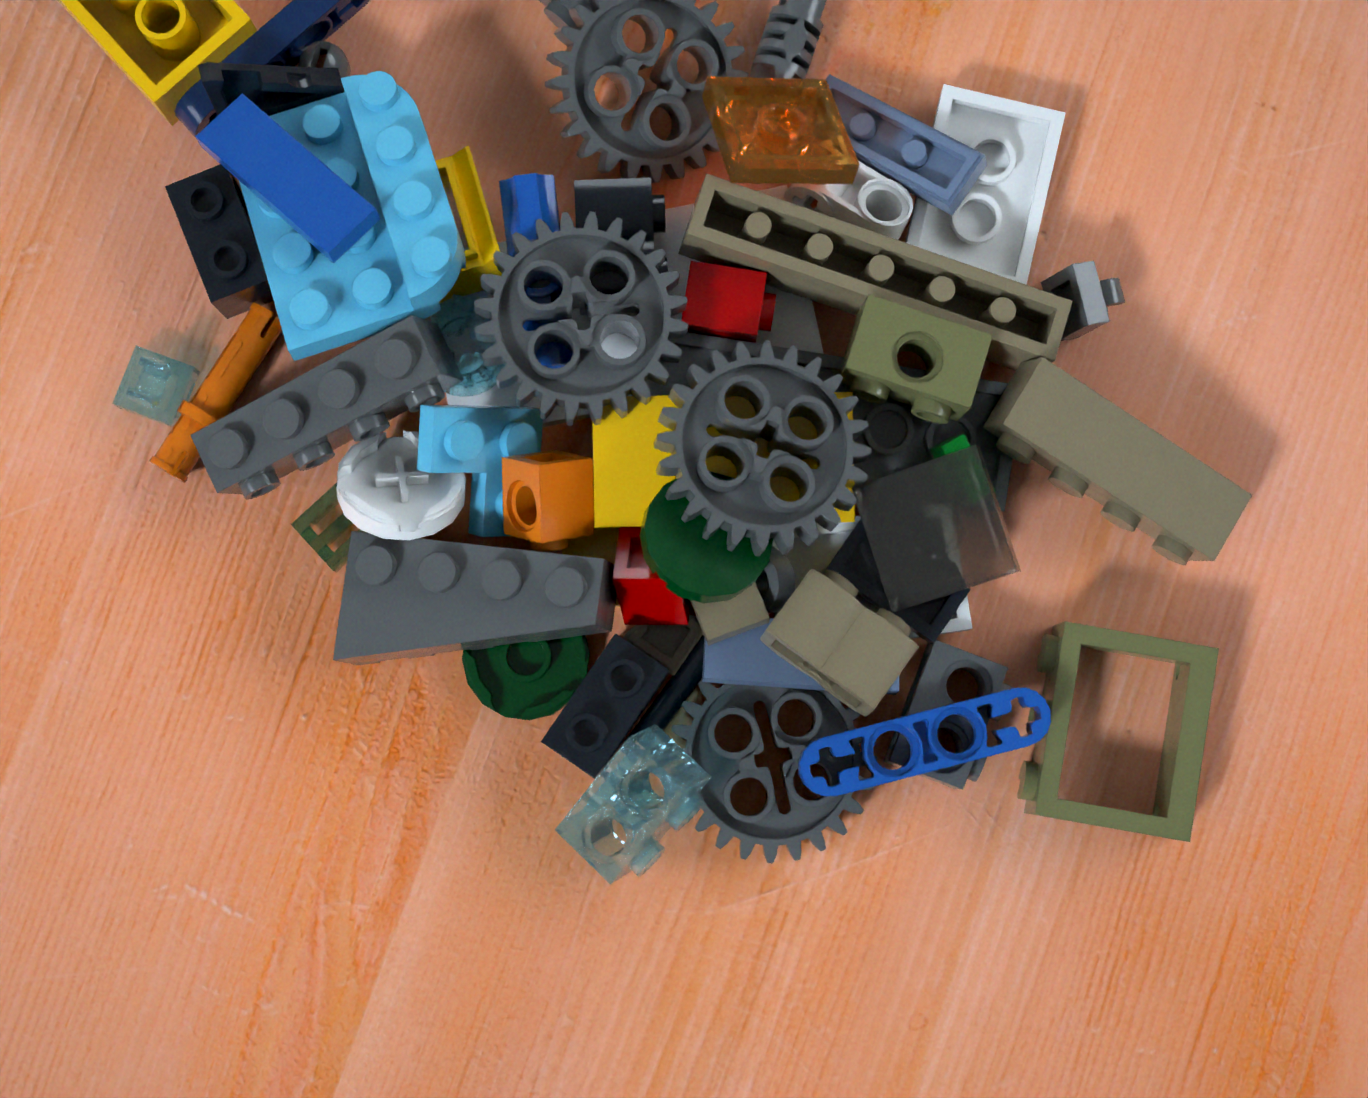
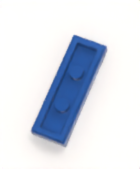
M243 93L195 136L200 146L333 264L380 220L374 206Z

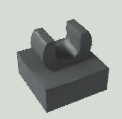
M1094 261L1071 264L1041 282L1043 291L1073 301L1061 341L1077 339L1110 322L1107 307L1125 303L1119 278L1099 281Z

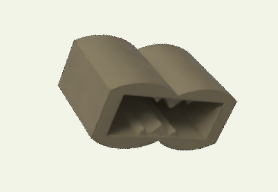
M811 568L760 637V640L786 662L812 677L842 703L866 717L875 710L919 646L908 637L912 632L911 628L897 615L885 609H879L875 613L864 607L855 598L858 590L845 577L832 570H826L824 574H821Z

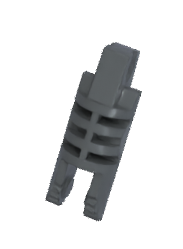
M779 0L778 5L771 8L751 67L746 95L747 103L744 106L745 115L774 127L784 122L804 84L823 28L820 19L827 0Z

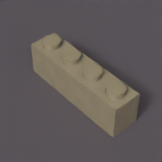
M1044 357L1020 363L983 426L984 429L999 438L996 446L1003 453L1025 464H1030L1031 460H1034L1052 472L1048 480L1054 486L1074 497L1082 498L1086 494L1104 506L1100 513L1105 519L1127 531L1134 532L1136 528L1140 529L1155 539L1152 548L1156 552L1181 565H1186L1188 561H1215L1252 497L1250 493Z

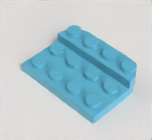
M374 71L367 75L343 77L341 81L345 92L269 116L374 206L379 214L380 220L334 264L240 182L287 349L294 361L374 336L411 315L422 319L428 318L441 310L439 301L452 289L461 268L466 267L464 246L419 110L412 97L396 84L390 74L383 71Z

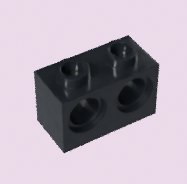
M220 164L165 186L210 302L226 319L249 311L252 302L264 305L274 301L242 189L236 177Z
M615 633L541 742L594 779H597L669 675V670Z

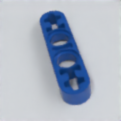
M1026 687L1007 689L819 738L810 742L801 752L798 761V772L803 784L811 792L825 797L839 796L1031 746L1039 742L1048 732L1051 723V712L1045 698L1037 691ZM1018 698L1022 708H1033L1035 720L1026 723V735L1020 737L1016 727H1004L993 730L991 732L997 740V744L987 746V726L977 710L978 706L985 704L988 706L987 718L1011 712V700ZM957 714L965 717L973 728L974 737L971 745L960 753L947 751L938 740L937 730L939 724L949 715ZM887 731L901 733L907 738L910 745L908 761L902 767L895 770L883 768L874 757L873 747L875 741L882 733ZM858 737L862 738V759L871 773V777L859 780V766L842 769L837 772L838 783L833 786H828L824 777L812 776L810 765L819 761L820 755L818 750L829 747L833 757H843L855 753L849 744V740Z

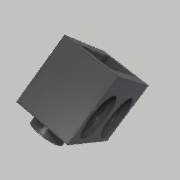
M938 640L933 644L927 643L900 717L955 703L947 693L946 683L950 674L956 669L965 670L975 678L978 687L976 697L1011 689L1010 685L1003 683L1008 667ZM986 704L977 707L986 726L989 719L997 722L1000 720L1001 716L987 718L988 706ZM957 714L949 715L941 721L938 729H942L952 736L955 742V753H960L971 745L974 737L973 728L965 717ZM894 731L883 762L900 768L909 759L910 745L907 738L901 733ZM987 757L927 772L919 776L953 789L963 790L967 779L974 782L977 781Z

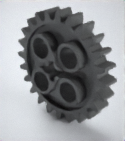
M589 0L593 11L579 4L570 8L568 12L578 27L575 29L562 26L556 29L554 34L567 48L566 51H556L547 54L546 60L562 68L561 76L545 81V87L559 90L563 93L564 99L555 103L549 110L551 114H569L571 121L564 127L560 135L562 138L580 134L584 138L577 152L579 158L588 157L598 151L601 153L598 162V172H610L620 162L621 178H636L640 167H642L644 178L651 177V183H659L663 167L671 180L684 177L685 172L683 159L694 169L703 168L707 164L702 147L714 153L721 152L726 148L716 132L718 130L733 131L738 129L739 124L727 114V111L732 107L746 105L747 99L732 92L733 83L748 79L749 73L732 69L731 60L739 57L745 50L744 46L726 47L723 39L730 34L735 26L733 22L718 26L713 24L711 20L719 5L716 1L697 8L695 6L696 0ZM627 20L637 22L645 33L646 41L640 53L630 50L623 40L622 30ZM670 29L674 33L673 40L669 48L665 49L657 64H655L663 46L665 31ZM683 50L690 52L698 63L699 72L693 84L686 82L680 76L677 69V60ZM654 65L650 74V80L657 87L655 90L641 94L645 86V80L638 75V71ZM600 76L612 80L618 89V101L612 110L604 109L595 98L594 88ZM637 100L630 122L631 127L628 131H624L621 127V122ZM656 106L667 111L671 118V132L665 140L655 136L650 128V115Z
M591 211L586 218L584 228H575L568 212H562L560 231L551 232L547 224L540 218L536 220V240L530 242L518 232L512 234L513 246L516 252L515 257L500 251H496L493 254L494 264L502 275L482 274L480 278L481 287L487 293L494 296L493 298L478 299L474 302L475 313L484 318L491 319V321L475 327L476 340L495 342L494 345L482 353L483 363L485 366L504 364V367L496 377V385L499 389L518 382L520 387L516 395V405L519 407L527 404L534 396L541 399V419L546 420L556 405L564 407L566 423L569 426H573L579 409H588L593 423L600 425L603 406L609 404L621 418L627 417V396L631 394L638 401L646 405L651 399V393L646 381L650 380L664 386L668 383L670 374L660 361L679 363L682 350L668 340L686 337L688 330L687 323L671 318V316L686 310L687 297L668 295V292L678 285L680 274L678 271L659 274L658 270L665 260V250L662 248L645 255L642 250L646 232L641 230L628 241L621 238L622 219L618 217L611 223L607 232L598 230L596 213ZM605 270L614 271L624 278L626 287L613 295L603 294L592 286L591 279L599 272ZM550 280L557 284L562 293L554 302L538 304L526 295V290L535 281ZM630 306H635L639 309V314L636 316L613 314ZM573 309H585V314L588 318H591L589 329L578 330L576 321L572 319ZM528 321L549 323L535 331H526L523 328L524 323ZM623 333L633 339L637 350L629 357L617 359L605 353L601 342L610 334ZM557 342L565 345L571 351L572 358L563 367L548 368L543 366L536 359L535 355L544 344Z
M766 340L760 348L757 357L751 358L744 343L738 342L733 350L731 363L718 350L712 351L707 361L709 373L701 367L692 364L685 376L691 388L675 383L668 397L678 408L663 407L658 418L659 423L672 431L657 434L654 448L671 453L672 455L659 462L656 473L661 476H676L677 478L669 487L665 495L666 499L677 500L686 497L690 503L684 511L681 520L685 523L702 515L707 519L702 538L708 540L721 528L728 532L727 550L733 552L743 537L751 539L754 556H761L766 549L769 539L774 538L777 548L782 555L788 554L793 548L794 533L807 546L814 544L819 538L816 523L830 532L835 529L841 522L835 508L849 512L858 500L846 487L860 488L868 477L864 471L852 465L864 462L871 454L870 447L853 442L854 439L861 436L868 428V422L849 420L847 416L859 399L857 396L838 399L834 392L839 387L843 377L838 374L823 382L817 377L822 359L816 357L803 368L797 365L798 351L797 347L793 345L786 352L782 360L774 358L771 342ZM731 396H740L747 399L754 407L755 417L749 419L735 417L726 408L725 399ZM798 416L811 421L816 428L817 438L805 440L797 437L790 430L788 418ZM715 427L722 436H710L706 428ZM757 438H763L768 441L767 452L770 453L768 458L756 455L758 446L755 441ZM712 456H723L729 459L736 468L737 478L729 481L715 478L707 469L706 459ZM812 459L817 462L818 468L811 469L802 460ZM782 476L792 480L798 488L799 500L789 502L776 497L769 484L770 478Z
M701 680L698 686L706 699L703 705L685 700L681 705L694 718L691 726L682 724L672 725L671 729L677 736L687 740L686 747L668 752V758L684 762L686 771L670 779L671 785H690L692 791L680 803L681 810L700 806L704 811L698 819L695 829L700 832L715 823L720 827L715 846L721 849L734 836L740 839V858L745 860L751 854L755 844L762 845L767 863H774L778 845H786L792 858L795 861L801 860V841L807 838L818 850H825L822 830L827 826L844 836L847 830L839 817L840 813L846 810L851 813L862 814L864 811L861 805L851 797L853 792L839 796L825 797L821 795L814 800H806L797 794L793 785V777L798 769L801 752L810 742L855 729L852 721L861 714L850 707L845 709L840 703L841 701L827 690L723 684L717 689L712 684L702 682ZM789 700H798L805 703L812 713L813 722L811 728L803 736L792 737L787 735L778 724L779 709ZM757 701H762L766 706L773 744L776 748L786 747L789 752V760L780 763V772L790 803V811L786 814H782L778 810L770 770L768 767H757L754 762V755L764 751L762 736L753 709L754 703ZM727 715L742 717L751 729L749 744L739 752L723 750L715 739L714 730L716 724ZM861 737L849 740V744L855 751L854 754L833 757L829 747L818 750L820 759L816 764H819L825 770L828 776V786L838 783L837 772L854 766H859V768L860 766H866L859 747V743L862 742ZM860 775L858 776V779H859V780L865 779L864 777H862V776H860ZM751 777L757 779L766 791L764 806L753 815L738 813L730 802V792L733 785L743 778ZM873 787L866 788V789H862V790H872Z

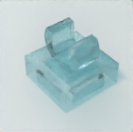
M136 345L112 404L120 409L173 428L181 416L176 410L183 400L189 401L200 371L194 366Z

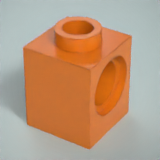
M557 450L502 457L504 534L530 540V548L539 551L566 549L569 547L568 539L594 535L593 458Z

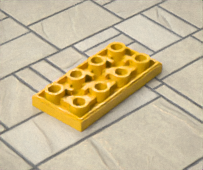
M834 392L838 399L853 396V392ZM651 395L650 402L646 405L633 396H627V417L621 418L609 404L603 406L601 424L595 425L592 421L595 528L641 527L644 513L649 504L665 484L676 479V476H661L656 473L659 462L672 455L671 453L654 448L657 434L672 431L658 422L663 407L678 408L670 400L669 395ZM731 396L725 399L726 408L735 417L741 419L755 417L754 407L747 399L740 396ZM853 409L847 415L849 420H853ZM798 416L788 418L790 430L797 437L805 440L817 438L816 428L811 421ZM715 427L706 428L710 436H722ZM757 438L755 441L758 446L756 455L768 458L770 455L767 452L768 441L763 438ZM712 456L706 459L705 463L708 471L737 478L736 468L729 459L723 456ZM809 458L802 460L811 469L818 468L816 461ZM782 476L770 478L769 484L776 497L789 502L799 500L798 488L792 480ZM846 487L854 494V488ZM855 505L849 512L835 508L841 522H855Z

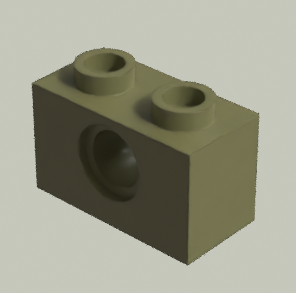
M868 294L858 310L839 370V374L843 377L841 383L851 386L849 392H853L854 396L868 402L884 404L889 398L912 406L911 413L914 416L929 422L947 424L949 419L958 421L972 406L993 335ZM909 351L919 355L925 363L926 375L920 378L906 375L898 365L897 354Z

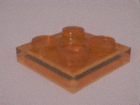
M707 76L702 99L731 183L853 184L860 164L826 79Z

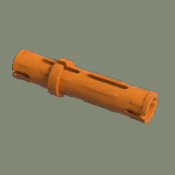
M252 302L249 312L190 402L185 400L181 402L176 410L181 416L155 456H152L149 460L152 464L160 469H164L166 473L183 483L187 481V476L200 458L191 434L228 415L282 331L278 316L276 318L272 317L274 313L258 303Z

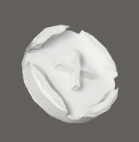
M403 431V437L386 438V432H383L353 445L339 462L336 488L337 499L344 516L360 530L383 539L413 540L434 535L454 522L465 503L466 477L464 473H428L417 470L419 432Z

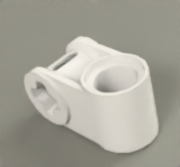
M835 145L818 147L810 158V170L802 180L793 182L784 195V200L896 240H899L913 210L912 198L907 189L900 183L884 177L856 160L846 150ZM836 166L837 170L834 174H829L830 168ZM816 199L818 201L817 207L811 208L812 202Z

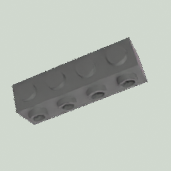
M411 315L191 434V438L216 492L242 494L246 500L276 489L281 484L280 478L297 469L304 471L329 461L335 456L333 450L353 439L355 442H359L380 434L389 428L390 424L388 421L408 410L410 412L420 411V405H434L446 396L445 390L464 381V378L438 324Z

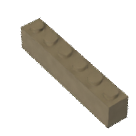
M706 174L698 192L678 252L682 256L703 263L766 272V285L856 316L868 294L991 334L993 336L985 360L1015 371L1021 362L1044 357L1051 363L1055 361L1073 302L710 174Z

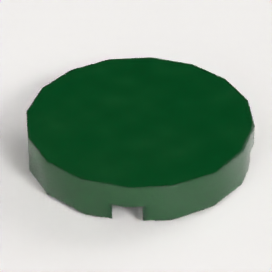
M709 471L712 476L719 480L729 481L735 479ZM676 478L661 488L644 513L639 535L644 560L654 574L656 571L660 579L667 583L665 587L679 597L700 603L729 601L752 586L769 563L774 538L769 539L766 549L761 556H754L751 539L747 537L742 538L733 552L728 551V532L721 528L712 537L705 540L702 538L707 519L699 515L695 519L684 523L681 517L690 502L686 497L677 500H667L665 497L669 487L677 480Z
M586 635L538 642L527 641L479 650L468 649L463 650L462 655L467 683L481 703L504 717L528 721L554 715L564 708L587 675L590 659Z

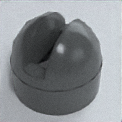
M315 41L305 47L299 57L298 67H316L319 55L327 54L323 68L338 69L342 78L350 76V65L344 52L330 42Z

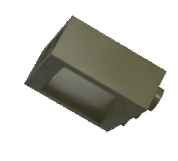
M1066 621L1054 625L1052 635L1044 634L1042 637L1041 651L1037 660L1038 672L1046 673L1042 697L1045 698L1050 708L1051 723L1046 735L1034 745L1032 762L1023 761L1020 769V784L1017 797L1018 799L1026 800L1024 813L1190 842L1219 648ZM1081 647L1175 664L1152 815L1057 799ZM1032 707L1029 710L1028 722L1035 720V712Z

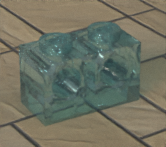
M654 724L630 736L555 831L610 885L631 871L640 877L664 853L666 848L659 841L670 827L675 831H679L700 810L704 802L697 795L712 777L658 725ZM650 773H653L661 780L664 787V798L652 789L649 781ZM613 819L623 827L626 833V842L622 841L614 832Z

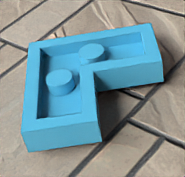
M420 405L417 470L428 473H472L469 534L481 537L511 536L504 534L502 457L541 452L543 419L540 418V408L523 406Z

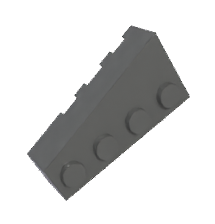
M351 531L333 660L359 666L400 658L411 659L434 656L435 654L468 649L479 650L527 641L538 642L612 632L617 597L612 579L614 564L602 558L421 538L413 540L383 539L370 533Z

